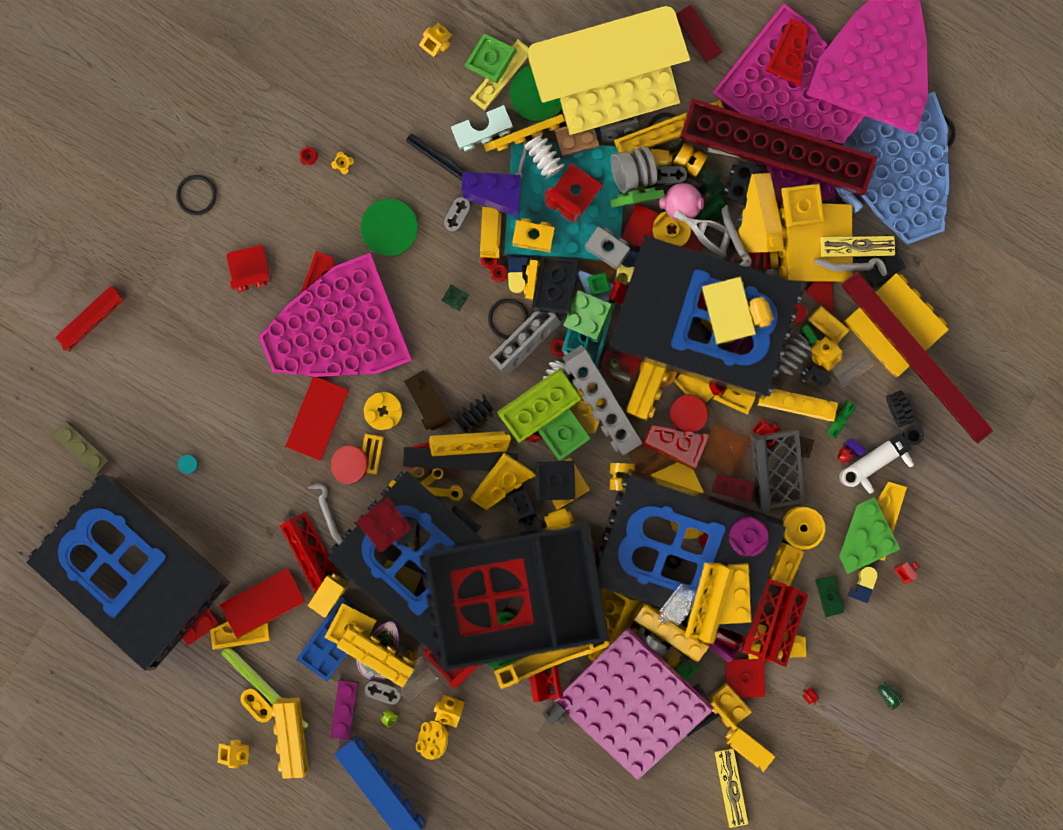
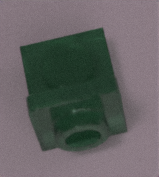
M704 166L699 171L704 182L699 191L713 200L725 185L717 173Z
M450 285L441 301L451 308L460 311L469 294Z

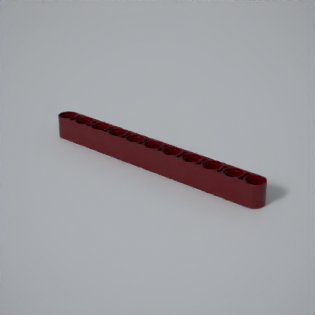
M854 272L841 283V286L977 444L993 432L988 423L859 273Z

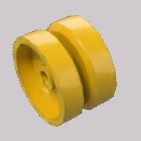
M795 507L788 510L783 516L782 520L787 527L783 539L790 546L801 550L811 549L823 540L825 522L816 510L808 507ZM801 525H806L805 532L800 530Z

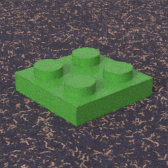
M484 33L464 66L498 84L517 50Z
M655 187L641 191L636 190L618 194L617 199L610 200L611 208L664 198L663 190L655 191Z
M578 290L572 304L571 313L567 316L563 326L599 341L614 305Z
M570 409L538 430L559 461L591 439Z

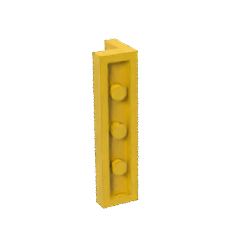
M505 431L429 437L432 456L506 452L511 441L510 435H505Z
M705 562L685 633L686 638L700 639L706 643L714 644L733 576V568L721 563ZM713 568L712 574L709 576L710 570ZM697 625L696 632L693 633L694 627Z

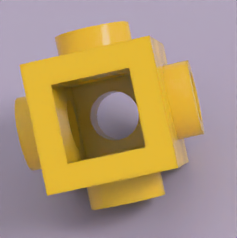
M437 23L435 26H429L423 33L424 38L419 46L435 57L440 51L445 52L451 44L449 40L452 34L445 27Z
M824 337L812 346V360L816 365H821L829 372L842 360V350L835 341H830L827 337Z
M443 695L441 702L437 701L434 712L437 713L435 721L457 728L465 702Z
M230 740V743H219L218 763L228 765L229 768H240V765L248 764L249 745L242 744V740Z

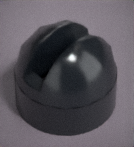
M670 555L664 563L671 569H676L677 566L681 565V558Z

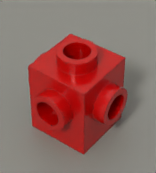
M762 418L750 432L751 435H765L780 432L781 428L776 423L772 422L770 424L766 419ZM775 439L766 440L767 448L771 450L778 441Z

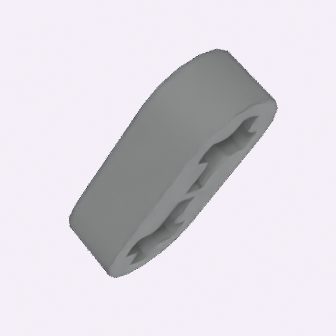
M459 197L453 202L444 220V225L448 231L456 232L461 228L470 211V203L467 199ZM464 201L467 208L466 210L462 209L460 214H458L459 207L457 203ZM455 215L458 216L456 219L457 227L453 226L450 228L448 220H453Z
M372 680L365 687V693L368 697L387 704H396L401 698L400 690L397 687L380 681ZM376 684L377 689L382 690V693L375 692L371 694L369 686L372 687ZM394 690L397 698L389 700V696L384 694V691L390 693Z

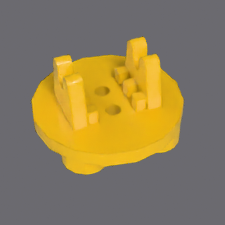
M424 722L418 736L416 750L426 759L435 760L440 758L447 748L450 732L440 722Z

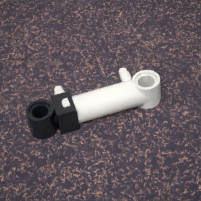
M917 426L906 427L902 434L897 433L888 439L887 442L843 469L840 473L841 483L845 486L854 487L861 482L869 494L873 493L874 489L867 477L899 456L903 458L909 467L914 465L912 458L908 454V451L911 450L909 445H918L923 441L924 433L922 429ZM912 430L917 433L915 441H911L908 437L909 432ZM850 471L855 475L853 482L846 480V474Z

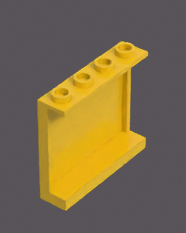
M784 204L780 205L779 215L783 229L784 251H779V257L781 258L779 275L781 278L789 281L843 283L853 274V271H831L813 262L815 259H821L834 264L853 263V257H821L820 240L822 237H852L851 204H822L824 223L786 227Z
M895 273L875 293L926 351L949 330L946 327L947 322L942 317H937L933 313V307L920 299V293L907 285L908 281L903 275ZM860 307L843 321L894 377H898L909 367V364Z

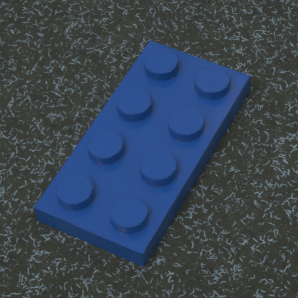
M343 597L339 599L296 659L327 682L347 656L346 652L337 648L336 643L324 638L341 604L345 603L364 613Z

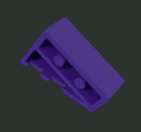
M463 172L461 191L464 199L485 207L494 208L501 213L510 214L514 218H520L521 175Z

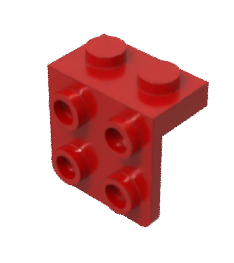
M262 245L226 254L232 279L230 281L231 289L237 290L239 293L248 291V287L256 286V288L267 286L268 282H272Z

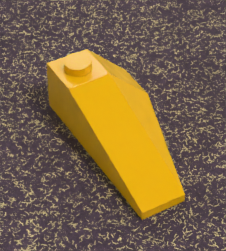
M752 174L746 196L748 200L746 208L742 212L743 221L738 229V236L747 253L784 251L783 229L771 174Z
M601 587L600 593L610 645L628 627H631L634 622L633 613L642 601ZM606 648L588 654V658L594 661Z

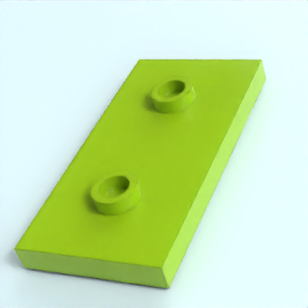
M559 368L497 413L518 443H520L581 401L582 398L562 369Z

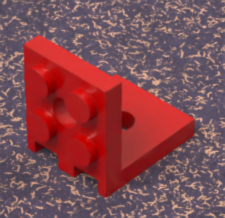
M571 163L553 189L548 188L545 193V202L552 210L555 211L557 209L566 220L570 222L573 220L574 223H577L603 185ZM572 186H579L582 190L581 193L573 195L570 191Z

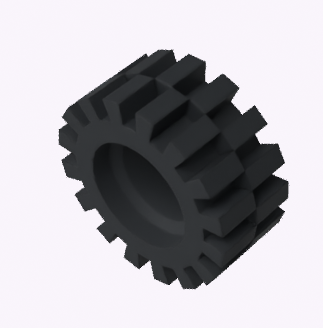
M902 390L886 396L888 408L898 427H903L915 421L912 408Z

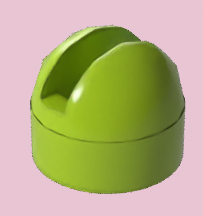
M390 710L383 712L384 715L381 716L382 723L387 727L393 726L398 719V715Z

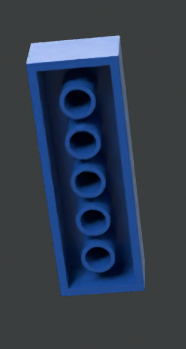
M355 735L337 749L334 754L391 830H425V819L420 813H415L413 810L414 805L408 798L405 799L401 793L403 791L399 785L392 783L389 779L391 775L385 768L382 769L379 766V760L373 752L369 753L363 738H358Z

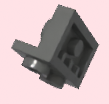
M637 116L600 126L602 141H612L639 131Z

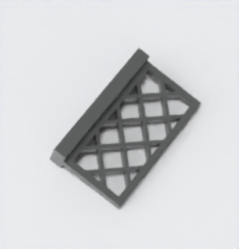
M793 429L765 435L752 434L751 443L757 507L765 513L770 512L772 508L804 503L799 430ZM794 435V442L790 447L783 443L788 436ZM775 439L778 442L770 450L767 448L766 440ZM782 444L787 448V451L780 458L775 452ZM793 452L796 455V459L790 465L784 460ZM774 455L779 461L771 468L768 466V461ZM782 463L789 466L783 476L776 472ZM792 470L797 472V478L793 483L786 479ZM774 473L780 477L775 486L771 485L769 481ZM785 480L790 486L785 493H782L778 488ZM794 488L797 489L799 498L790 499L788 497L790 492ZM776 491L782 495L778 502L771 503V497Z

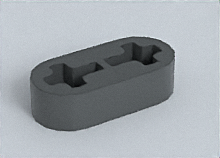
M681 166L656 167L657 175L658 172H662V175H668V177H661V180H657L656 185H676L687 181V171ZM678 171L681 172V175H684L680 180H677L675 176L670 177V175H677Z

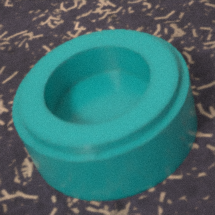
M184 455L178 461V468L184 474L194 473L198 468V461L192 455Z

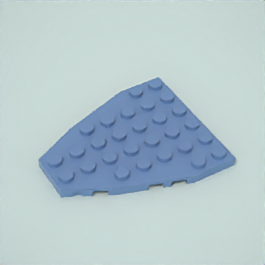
M935 91L928 94L922 118L915 134L875 119L864 117L842 145L877 156L867 192L861 198L873 213L907 245L945 230V215L947 213V198L949 195L948 127Z

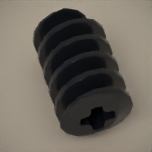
M484 394L482 395L483 401L476 399V406L469 403L470 410L463 407L464 414L457 411V418L453 417L463 433L468 434L467 427L474 430L473 423L480 426V419L486 422V415L494 416V409Z

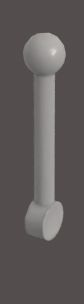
M524 141V142H523V147H524V149H523V153H522V157H521L519 169H518V172L515 173V175H521V179H522V169H523V165H524V161H525V157H526V153H527V150L525 149V145H526L529 141Z

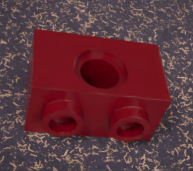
M715 474L711 492L751 502L755 483Z

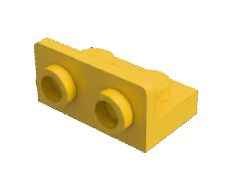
M781 542L768 578L790 586L804 551Z
M727 682L709 696L710 704L714 707L713 712L715 714L719 713L722 716L721 720L728 728L731 726L734 731L738 728L737 724L752 713L751 709Z

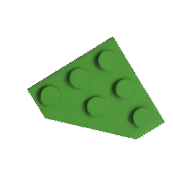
M875 497L856 507L839 556L847 574L900 550Z

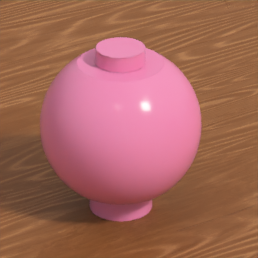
M679 183L672 186L667 191V194H664V198H660L659 205L661 209L667 211L671 218L680 221L674 217V213L677 210L684 213L686 217L693 219L699 214L700 209H703L704 199L701 198L700 192L694 186L687 183Z

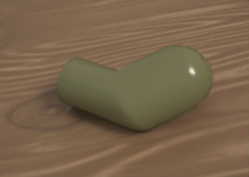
M611 358L607 363L610 375L615 379L629 382L631 373L622 371L619 360Z

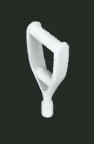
M679 210L674 213L675 218L686 222L705 247L720 257L727 256L726 252L731 238L727 235L726 226L714 221L688 218ZM706 226L713 227L724 233L720 248L705 237Z

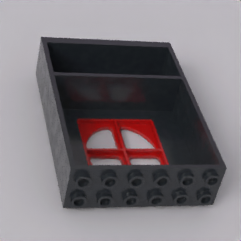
M584 521L422 550L423 555L419 556L420 565L426 572V575H422L424 587L429 589V594H426L427 605L429 608H432L433 612L429 614L432 628L436 629V633H433L434 645L439 647V652L436 653L439 667H443L444 672L609 641L589 524ZM492 567H499L512 572L520 580L521 587L508 591L494 592L490 569ZM481 570L484 576L486 593L470 598H458V589L463 580L471 573ZM522 596L524 603L516 617L506 624H499L495 602L499 599ZM482 602L488 603L491 626L486 628L470 623L462 616L460 612L461 607Z

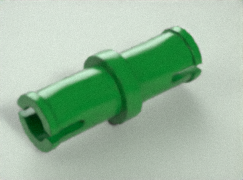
M846 400L838 415H835V420L826 433L837 439L844 425L849 423L847 420L857 406Z

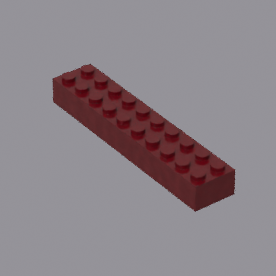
M693 98L689 103L679 139L861 196L867 192L877 160V156Z

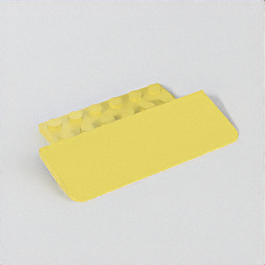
M668 6L532 44L527 51L541 102L560 99L569 135L679 104L680 100L671 66L690 60L676 13Z

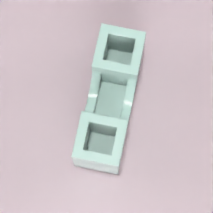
M504 105L486 112L489 125L485 130L477 131L473 129L469 120L451 126L460 151L463 149L465 152L470 151L478 143L482 142V145L493 141L492 138L495 136L504 137L511 133L510 130H513V126Z

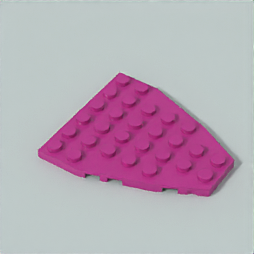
M868 0L854 13L818 59L807 95L915 134L928 99L927 38L920 0Z
M785 3L712 92L715 97L737 113L839 145L844 144L865 117L864 115L807 95L818 59L828 48V45L822 40L814 25ZM790 18L808 25L800 87L765 71Z
M371 252L334 266L290 302L259 336L273 373L313 377L378 374L412 361Z

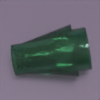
M883 682L876 688L888 708L890 707L894 710L904 702L902 695L886 682Z

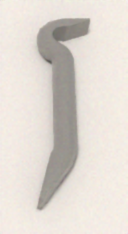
M726 205L721 211L733 244L739 256L743 259V262L739 265L749 267L752 263L751 258L743 247L731 220L729 208Z
M872 258L868 263L834 264L821 259L813 261L835 272L868 271L873 269L874 264H876L882 276L887 275L885 264L879 258Z
M321 483L307 487L308 489H321L323 491V494L319 496V504L331 536L337 543L341 544L343 542L342 536L337 530L326 501L328 496L327 487Z

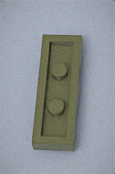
M68 422L54 435L63 446L95 475L110 461Z

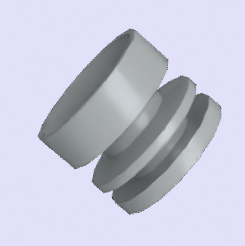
M641 146L638 149H631L630 153L623 151L612 155L611 168L618 189L622 193L636 190L638 186L644 188L647 185L656 184V165L648 147Z

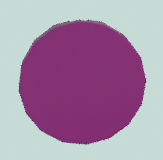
M741 518L731 527L729 533L730 544L740 555L755 556L766 548L768 531L764 523L756 518Z

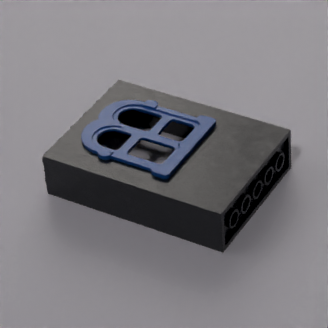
M644 236L609 351L764 400L772 394L775 383H772V379L778 375L780 364L777 363L784 356L786 346L783 344L784 341L789 339L792 327H789L790 322L793 323L798 311L795 305H798L804 292L800 290L802 284ZM741 277L746 299L754 300L765 297L774 317L771 325L760 328V325L756 326L753 324L755 335L751 336L754 341V347L746 355H737L719 349L714 332L709 344H702L687 338L693 317H700L711 321L708 311L697 307L702 287Z
M629 469L628 473H624L621 481L622 491L617 492L615 498L616 508L610 512L608 519L610 526L604 529L602 535L603 546L599 545L596 552L597 563L595 564L599 587L690 617L705 562L721 563L726 566L728 564L748 563L751 622L719 624L718 626L747 636L787 528L783 520ZM658 516L678 523L679 528L673 544L667 545L646 537L642 530L644 521L648 517ZM741 518H756L764 523L768 531L766 548L755 556L740 555L730 544L729 533L731 527ZM689 527L706 532L709 535L701 555L681 549V543ZM647 546L659 551L652 572L641 570L633 564L632 554L638 547ZM671 554L698 564L692 584L686 585L661 575L667 555ZM711 568L709 576L712 574L713 568Z
M401 471L394 478L396 483L392 488L388 485L381 493L382 499L379 502L375 500L367 509L370 511L388 497L403 517H412L431 533V538L418 552L413 551L409 546H399L397 541H395L393 544L402 551V555L389 569H385L374 558L375 545L355 521L354 524L357 526L353 531L348 529L341 537L343 542L340 545L336 543L328 551L330 554L328 559L436 656V653L439 652V647L434 645L433 633H436V629L431 626L429 614L433 612L432 608H429L426 599L429 589L427 588L421 596L416 597L395 578V574L408 560H412L422 569L419 556L423 555L422 550L432 549L438 542L448 546L481 540L482 538L408 471L405 473ZM492 567L490 569L494 592L508 591L521 587L520 580L512 572L499 567ZM481 570L471 573L463 580L458 589V598H470L486 593L484 576ZM514 597L499 599L495 602L497 615ZM486 602L462 606L460 609L462 616L474 625L487 628L491 623L489 605Z
M102 474L93 480V486L89 490H85L80 495V501L67 510V516L55 524L54 531L42 539L41 546L29 554V559L26 563L144 671L155 670L231 582L115 477ZM97 521H109L126 537L125 541L113 554H109L92 537V527ZM80 544L89 546L97 553L96 560L85 572L77 569L70 558L73 548ZM133 544L148 556V561L135 575H132L119 563V559ZM105 562L127 581V585L115 599H110L91 581L92 575Z

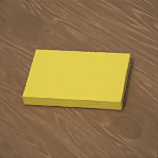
M741 277L702 287L717 344L755 335Z

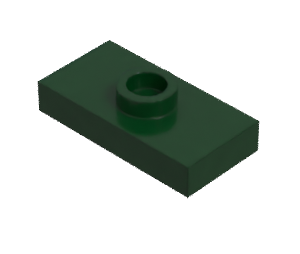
M717 195L693 219L717 222L723 216L721 209L727 204L722 197ZM706 226L705 232L710 228V226Z
M832 575L815 580L825 617L844 613L835 576Z

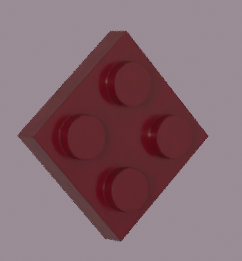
M388 497L356 521L380 553L412 529Z

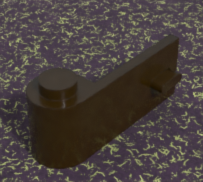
M424 370L404 381L424 418L421 422L426 430L434 431L452 421Z

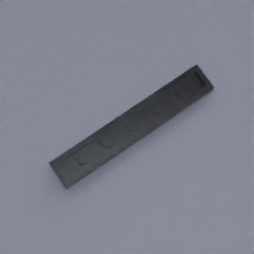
M403 447L402 466L491 471L504 453L517 461L518 453L491 452L432 456L430 448Z

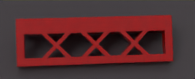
M112 285L55 337L62 344L63 350L70 352L125 301L124 297Z
M306 512L279 525L315 593L326 578L325 570L340 576L334 564L328 559L329 555ZM303 519L305 530L299 527L297 520ZM308 536L313 538L314 546L308 544ZM316 553L322 555L323 563L317 561Z
M771 579L767 580L749 633L744 637L740 653L765 658L786 584ZM770 584L781 587L779 595L774 598L769 593ZM771 602L774 612L766 616L763 607ZM765 620L769 629L767 633L761 635L758 630V624ZM758 639L763 644L762 653L751 650L753 642Z
M786 586L765 658H757L773 662L782 667L787 666L808 594L795 587ZM797 595L801 596L798 605L795 602ZM793 613L794 620L790 623V616ZM767 625V628H766L765 633L768 632V629H769V626H768V625ZM786 632H788L789 636L787 641L785 642L784 635ZM761 644L760 653H762L763 644ZM782 650L783 656L780 661L777 658L779 655V651Z
M557 665L551 667V675L546 670H543L529 677L533 702L563 697ZM550 683L555 688V694H550Z

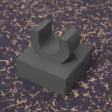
M552 702L542 713L552 725L556 721L563 725L567 720L563 715L565 709L558 702Z

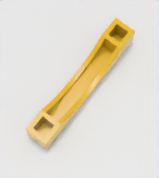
M606 641L525 656L493 668L500 688L503 689L550 667L596 652L610 645Z

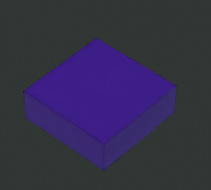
M852 438L847 439L843 444L851 448L852 452L857 456H862L866 451L863 446Z

